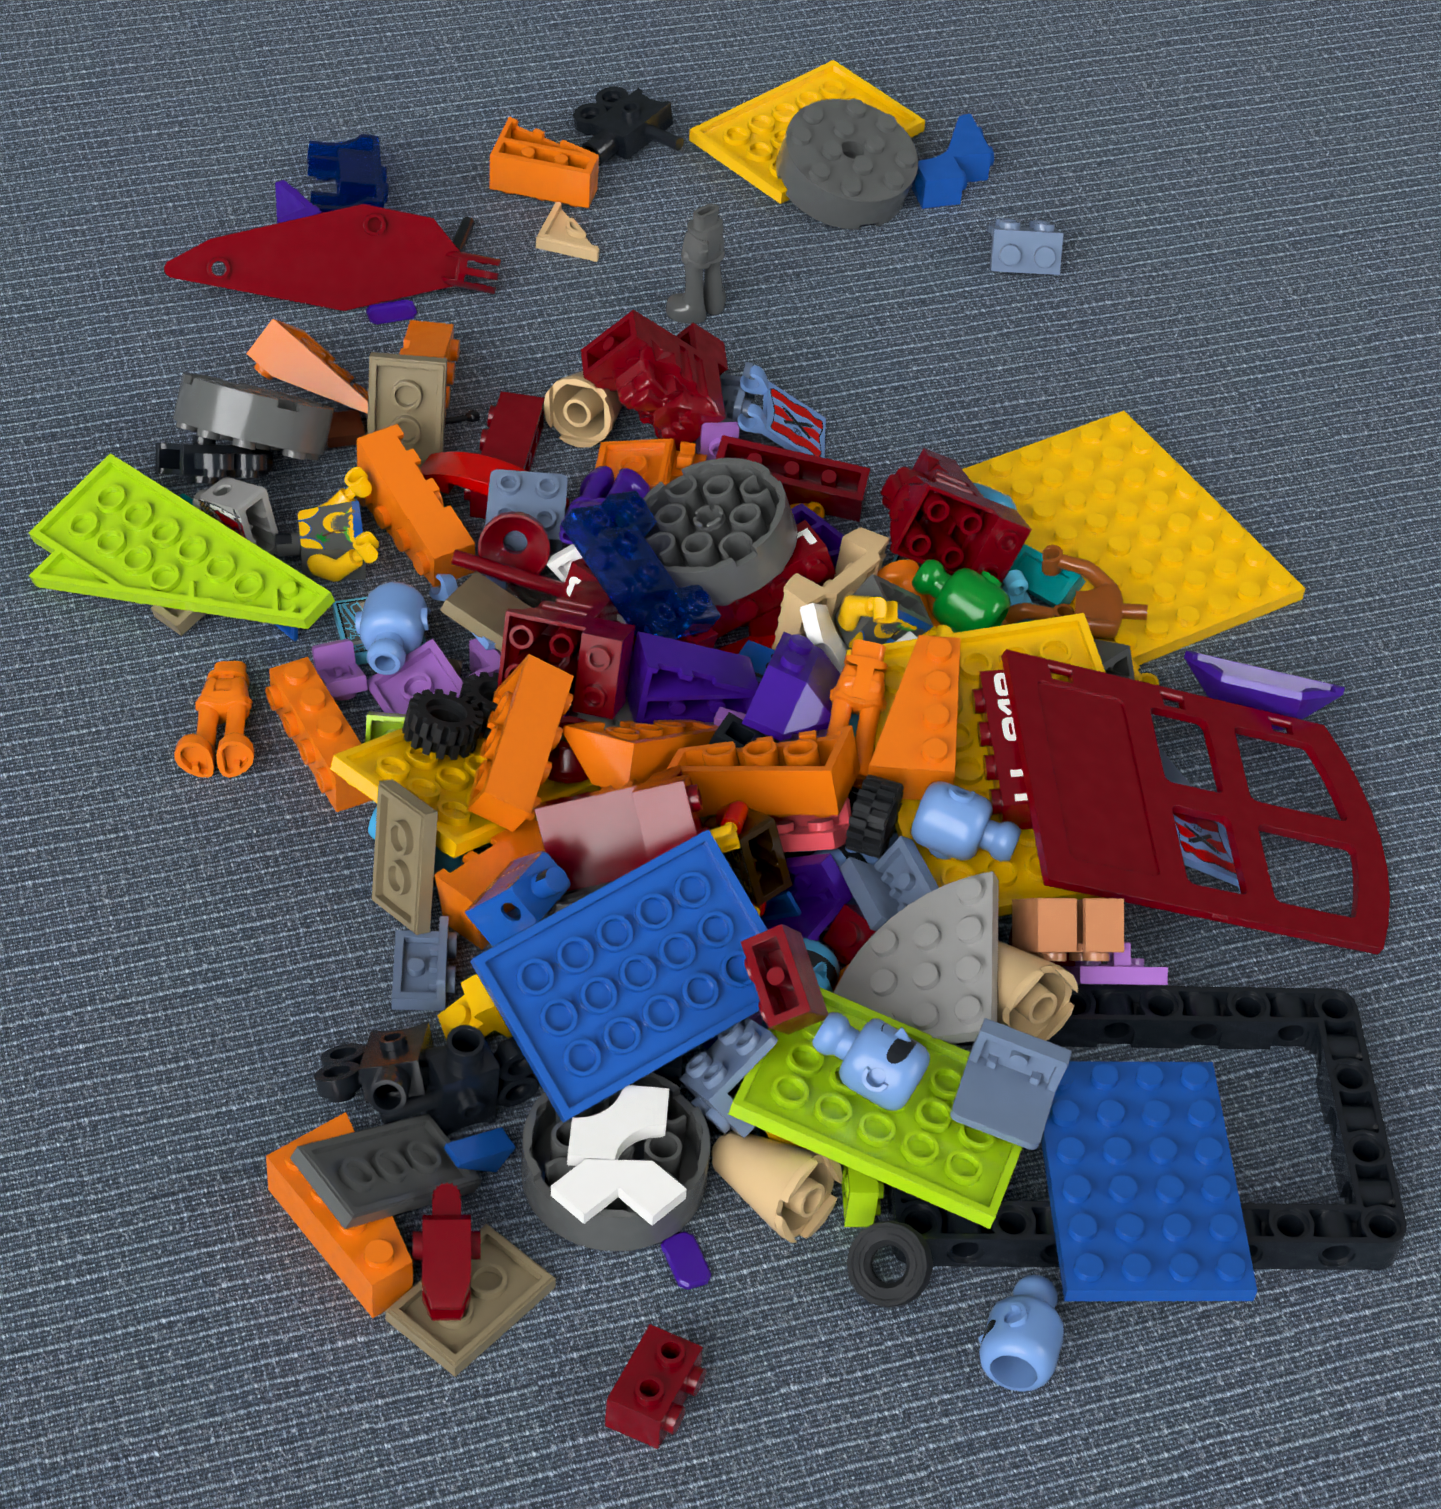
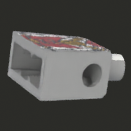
M225 477L208 490L202 489L196 493L193 499V506L271 555L276 552L275 533H278L267 489Z

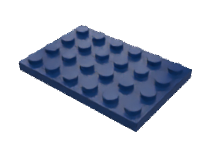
M708 829L472 958L470 963L562 1123H565L572 1119V1117H576L625 1087L759 1012L760 999L755 984L750 979L745 968L744 959L746 957L741 941L768 929Z
M1069 1061L1054 1094L1041 1138L1064 1301H1254L1257 1285L1213 1062Z

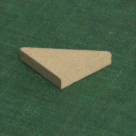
M555 202L536 237V248L597 262L599 260L598 246L592 245L588 241L585 231L575 219L569 218L562 210L561 202Z

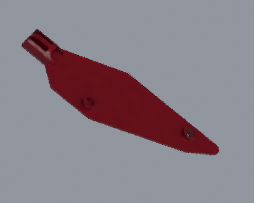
M359 204L208 239L167 261L164 265V272L170 278L346 311L452 286L495 294L496 287L466 282L464 278L465 274L498 281L499 273L467 267V261L500 266L501 259L459 251L434 218ZM217 261H221L225 266V270L221 275H215L212 272V265Z

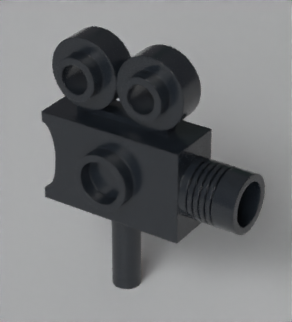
M621 87L604 88L596 94V103L583 104L573 112L576 130L585 135H593L591 139L582 145V148L599 155V166L614 155L628 160L652 140L676 151H679L684 144L683 138L665 131L673 125L671 102L650 99L643 95L642 90L639 88L630 95H628L627 90Z
M193 436L192 443H156L155 474L188 476V483L215 484L219 481V477L226 476L259 478V476L268 475L272 468L270 449L269 451L257 448L252 450L232 444H216V440L201 436Z
M429 1022L394 1031L372 1030L366 1048L362 1044L349 1043L330 1048L321 1055L323 1068L314 1074L318 1095L322 1098H329L330 1102L340 1103L354 1098L356 1091L363 1087L366 1103H370L377 1112L388 1115L397 1113L404 1107L407 1097L426 1093L429 1057L445 1052L446 1045L434 1047Z
M462 1025L449 1032L445 1052L429 1057L427 1092L423 1095L407 1098L404 1107L399 1112L389 1115L380 1113L383 1124H388L427 1112L444 1134L448 1136L466 1126L483 1122L489 1124L495 1122L497 1102L504 1107L519 1105L534 1096L540 1084L513 1037L502 1041L493 1055L479 1029L469 1025Z

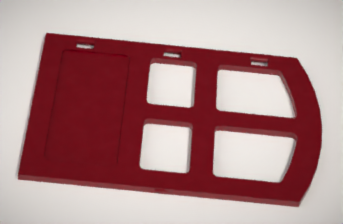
M1006 649L1001 655L1044 886L1102 898L1124 899L1126 903L1376 955L1384 949L1389 925L1390 891L1388 869L1382 841L1372 810L1361 785L1343 752L1325 725ZM1051 673L1066 676L1068 681L1053 679ZM1163 700L1176 702L1179 704V708L1164 705ZM1151 714L1196 724L1203 730L1217 792L1174 783L1165 777ZM1272 725L1286 728L1287 733L1273 731ZM1236 734L1304 750L1322 778L1341 820L1254 800L1249 792ZM1173 812L1216 821L1226 828L1241 894L1196 885L1189 881ZM1259 831L1338 848L1348 852L1351 856L1353 874L1351 917L1278 901L1273 892Z

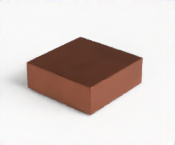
M359 410L333 413L327 439L328 448L357 445V438L365 435Z

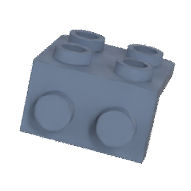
M995 218V224H987L986 231L992 235L990 271L1060 275L1063 233L1055 228V224L1044 220H1030L1029 226H1021L1020 222H1016V219Z
M493 470L490 474L485 525L501 513L510 511L523 512L536 518L545 528L550 541L549 557L563 550V542L559 539L560 524L565 517L567 477L556 473ZM511 531L504 537L506 547L512 551H521L527 546V538L519 531Z
M750 1018L737 1023L735 1026L719 1034L718 1040L706 1052L698 1053L689 1061L685 1069L686 1072L679 1078L682 1084L696 1097L691 1102L694 1108L698 1106L708 1122H712L724 1134L731 1128L743 1138L756 1126L728 1115L733 1102L728 1093L778 1041L771 1031Z
M984 1018L970 1050L950 1111L951 1118L958 1123L1029 1150L1036 1149L1044 1132L1054 1094L1069 1064L1072 1051L1007 1025Z

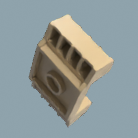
M862 527L843 536L835 570L836 574H834L835 578L827 580L823 586L810 581L798 573L794 574L784 586V598L780 605L781 612L778 616L779 622L775 631L776 637L772 649H776L783 632L806 637L800 607L812 603L827 605L833 625L841 638L842 635L835 621V614L841 608L845 597L853 595L870 575L874 574L877 576L886 557L885 550L890 538Z

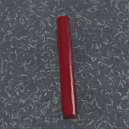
M455 549L451 561L452 565L477 571L484 575L556 597L561 596L565 582Z

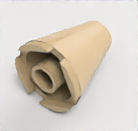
M583 371L557 380L545 394L543 409L549 427L554 426L561 434L559 438L567 444L581 448L592 447L603 441L610 434L623 404L620 403L617 392L596 387L595 384L584 378Z
M998 940L997 1023L1007 1025L1047 1041L1063 1027L1071 1016L1075 1005L1070 1002L1072 989L1078 993V984L1073 974L1064 967Z
M730 1131L720 1136L712 1148L711 1155L714 1170L781 1238L790 1243H797L795 1237L799 1235L805 1239L812 1236L824 1224L835 1206L837 1197L831 1194L834 1181L842 1184L843 1177L841 1165L836 1161L805 1148L750 1133L743 1138L735 1131Z

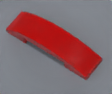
M452 451L430 454L420 467L425 480L433 478L440 488V492L449 494L454 485L487 496L490 474L493 470L526 471L513 464L489 456ZM566 498V509H567L568 506H569V499H568V498Z

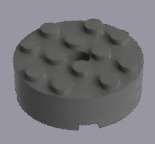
M826 99L803 107L791 119L776 160L777 177L782 179L787 188L786 195L800 210L812 218L844 229H859L860 225L873 223L876 226H880L893 219L902 209L918 170V155L914 143L895 117L867 105L859 99Z
M183 372L173 419L177 421L176 427L195 431L197 436L213 440L224 439L233 441L232 445L255 450L257 448L268 451L273 449L283 451L282 455L301 460L306 458L318 461L319 455H323L325 452L334 408L328 406L322 408L321 403L244 383L236 384L217 377Z
M718 458L687 466L681 469L682 476L674 479L667 485L659 482L642 499L634 513L631 522V539L650 585L664 598L682 606H727L735 600L750 595L783 572L797 543L798 531L796 521L781 481L772 476L769 469L764 465L746 459Z
M651 1073L631 1084L669 1089L665 1136L661 1138H647L632 1144L622 1152L618 1159L654 1161L687 1189L686 1199L653 1226L619 1197L583 1224L551 1196V1185L576 1167L567 1165L572 1119L562 1123L545 1092L537 1099L526 1118L523 1129L521 1176L523 1190L529 1205L548 1228L574 1244L604 1251H633L664 1241L680 1231L692 1219L702 1203L706 1190L710 1157V1133L707 1122L699 1107L694 1108L680 1094V1087L673 1082ZM621 1091L576 1117H588L603 1112L615 1103Z

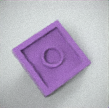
M433 638L407 654L405 664L398 672L391 675L377 673L366 680L368 690L382 711L406 714L410 698H413V695L417 692L422 694L423 690L429 689L434 694L435 689H443V694L449 695V692L453 691L457 693L456 697L459 698L463 681Z
M1125 941L1124 952H1109L1107 964H1101V961H1075V966H1062L1073 974L1077 984L1168 985V967H1144L1143 958H1131V943Z

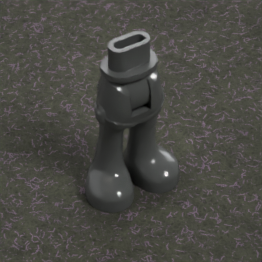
M713 203L696 209L693 219L687 225L688 231H686L681 253V261L684 263L685 292L672 294L668 297L666 303L667 315L676 322L687 324L704 322L707 318V313L718 315L724 310L726 305V291L722 284L720 262L725 256L723 220L719 217L718 205Z

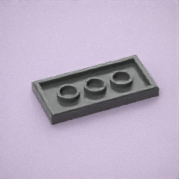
M429 1114L297 1146L290 1157L344 1229L432 1205L433 1190L436 1189V1186H440L441 1183L445 1184L447 1182L449 1184L453 1183L454 1186L457 1185L461 1196L475 1192L482 1182L474 1170L457 1168L443 1148L446 1143L451 1141Z

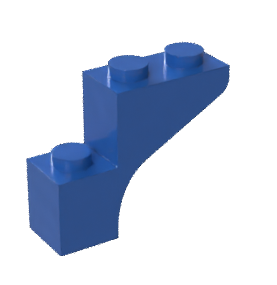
M964 114L958 117L949 147L943 154L931 159L918 161V170L912 183V190L922 209L961 204L962 190L966 189L967 182L988 180L990 166L994 164V151L991 146H988L983 137L982 128L977 126L971 114Z

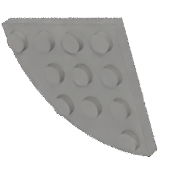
M991 871L946 884L925 894L891 917L857 952L841 977L834 994L931 1035L932 1038L941 1039L950 1044L975 1041L984 1018L997 1022L999 880L995 873Z

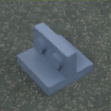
M900 836L874 865L849 857L839 868L870 929L877 931L891 917L910 903L939 888L914 841Z

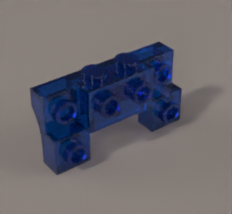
M361 134L354 139L344 142L309 140L307 176H313L324 181L335 179L336 193L311 191L310 203L316 205L321 213L359 204L384 208V204H387L388 199L387 166L381 165L379 136Z
M637 491L609 494L601 505L573 508L560 525L626 624L635 626V637H637V632L639 631L676 640L688 635L709 631L721 617L710 595L700 585L678 588L644 538L657 523V520L649 510L646 501Z

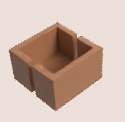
M1012 899V946L1047 961H1067V952H1069V961H1109V952H1124V899Z

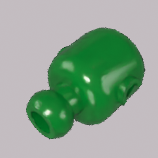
M928 559L921 565L912 580V586L916 592L935 598L932 607L935 619L940 624L950 627L953 633L1000 626L1010 609V598L1000 588L1002 583L986 571H982L979 574L970 568H962L951 576L945 571L942 563L934 559Z

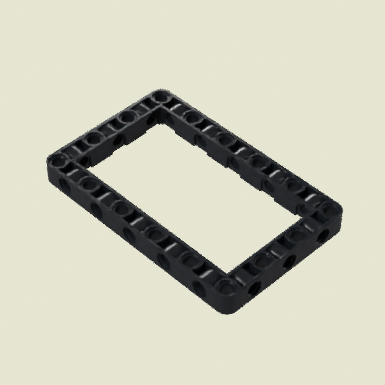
M1078 985V993L1072 989L1070 1002L1075 1005L1072 1014L1063 1027L1047 1040L1060 1047H1097V1044H1131V1048H1184V1045H1217L1218 1049L1270 1050L1271 1046L1304 1047V1050H1309L1310 1054H1314L1318 1071L1315 1082L1324 1124H1329L1333 1142L1331 1158L1340 1197H1344L1345 1204L1241 1203L1253 1269L1381 1270L1393 1265L1405 1237L1407 1223L1359 1010L1354 998L1342 990L1332 988ZM974 1041L956 1043V1045H973ZM885 1183L888 1220L908 1224L924 1237L931 1249L933 1266L1059 1267L1050 1201H1002L995 1220L989 1229ZM891 1245L892 1252L896 1258L907 1264L903 1252L896 1246Z

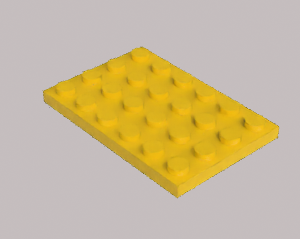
M832 60L691 128L689 141L782 204L790 199L786 195L787 188L782 179L777 177L776 160L791 119L803 107L826 99H859L865 104L895 117L910 138L924 132L926 120L835 60Z
M402 728L333 755L330 769L346 780L349 785L357 788L376 803L379 781L393 779L438 812L436 846L441 852L453 859L489 843L493 836L506 829L467 810L476 771L483 760L486 759L480 756L482 744L486 740L481 732L473 754L469 752V756L466 758L458 755L457 760H450L448 755H444V759L436 758L437 754L433 752L427 756L422 754L423 748L421 747L415 750L411 747L412 741H405ZM547 779L539 787L537 796L541 797V802L560 797H571L582 793L599 791L603 787L592 785L589 779L577 783H558Z

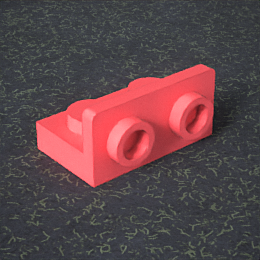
M847 798L839 815L819 818L814 815L769 816L775 819L783 852L833 850L844 845L847 839L846 833L850 826L848 824L852 814L850 800Z

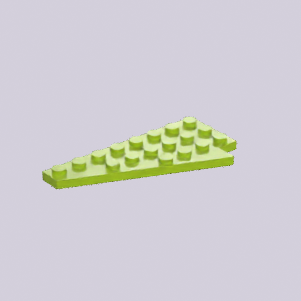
M109 454L29 532L34 543L51 553L29 575L33 584L39 588L309 629L335 602L329 590L112 454Z

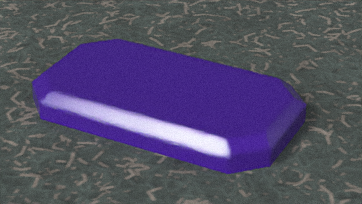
M400 300L370 305L366 309V314L371 323L379 325L413 319L417 315V310L412 301Z
M683 1231L662 1241L661 1249L679 1287L689 1290L708 1284L712 1273L693 1234Z

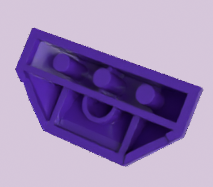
M783 632L742 724L765 735L773 736L774 739L779 741L790 739L792 734H799V732L827 729L832 709L830 690L837 684L840 676L839 671L824 651L813 645L808 638L798 634L791 635Z
M1186 650L1184 656L1186 664L1207 697L1301 720L1344 694L1345 687L1188 650ZM1272 725V728L1275 730L1283 731L1284 729L1282 727Z

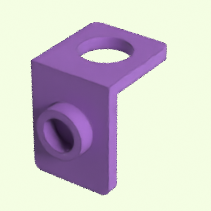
M738 422L703 423L701 426V437L694 441L697 454L707 455V460L716 459L722 435L739 438Z

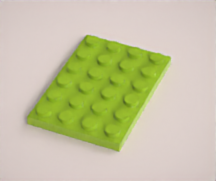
M819 987L828 1014L830 1012L841 1013L849 1020L850 1025L859 1031L862 1030L868 1021L875 1018L886 1022L897 1030L903 1027L909 1037L922 1044L929 1052V1066L906 1105L900 1110L888 1111L843 1084L839 1075L843 1060L835 1055H823L814 1048L812 1041L824 1020L789 1035L768 1028L778 1041L745 1075L731 1104L728 1115L979 1225L991 1228L1022 1147L958 1123L951 1118L950 1111L970 1053L969 1051L941 1039L932 1038L931 1035Z

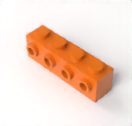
M305 657L270 668V686L265 689L268 703L271 709L278 714L287 736L293 739L299 749L302 761L311 769L320 791L326 794L335 811L339 812L373 801L330 769L333 755L358 746L361 742L309 658Z

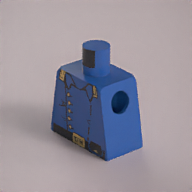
M540 851L511 861L464 913L488 942L494 946L540 921L568 890L571 883L565 871L555 863L551 856L545 851ZM505 903H512L515 909L505 913L503 905Z

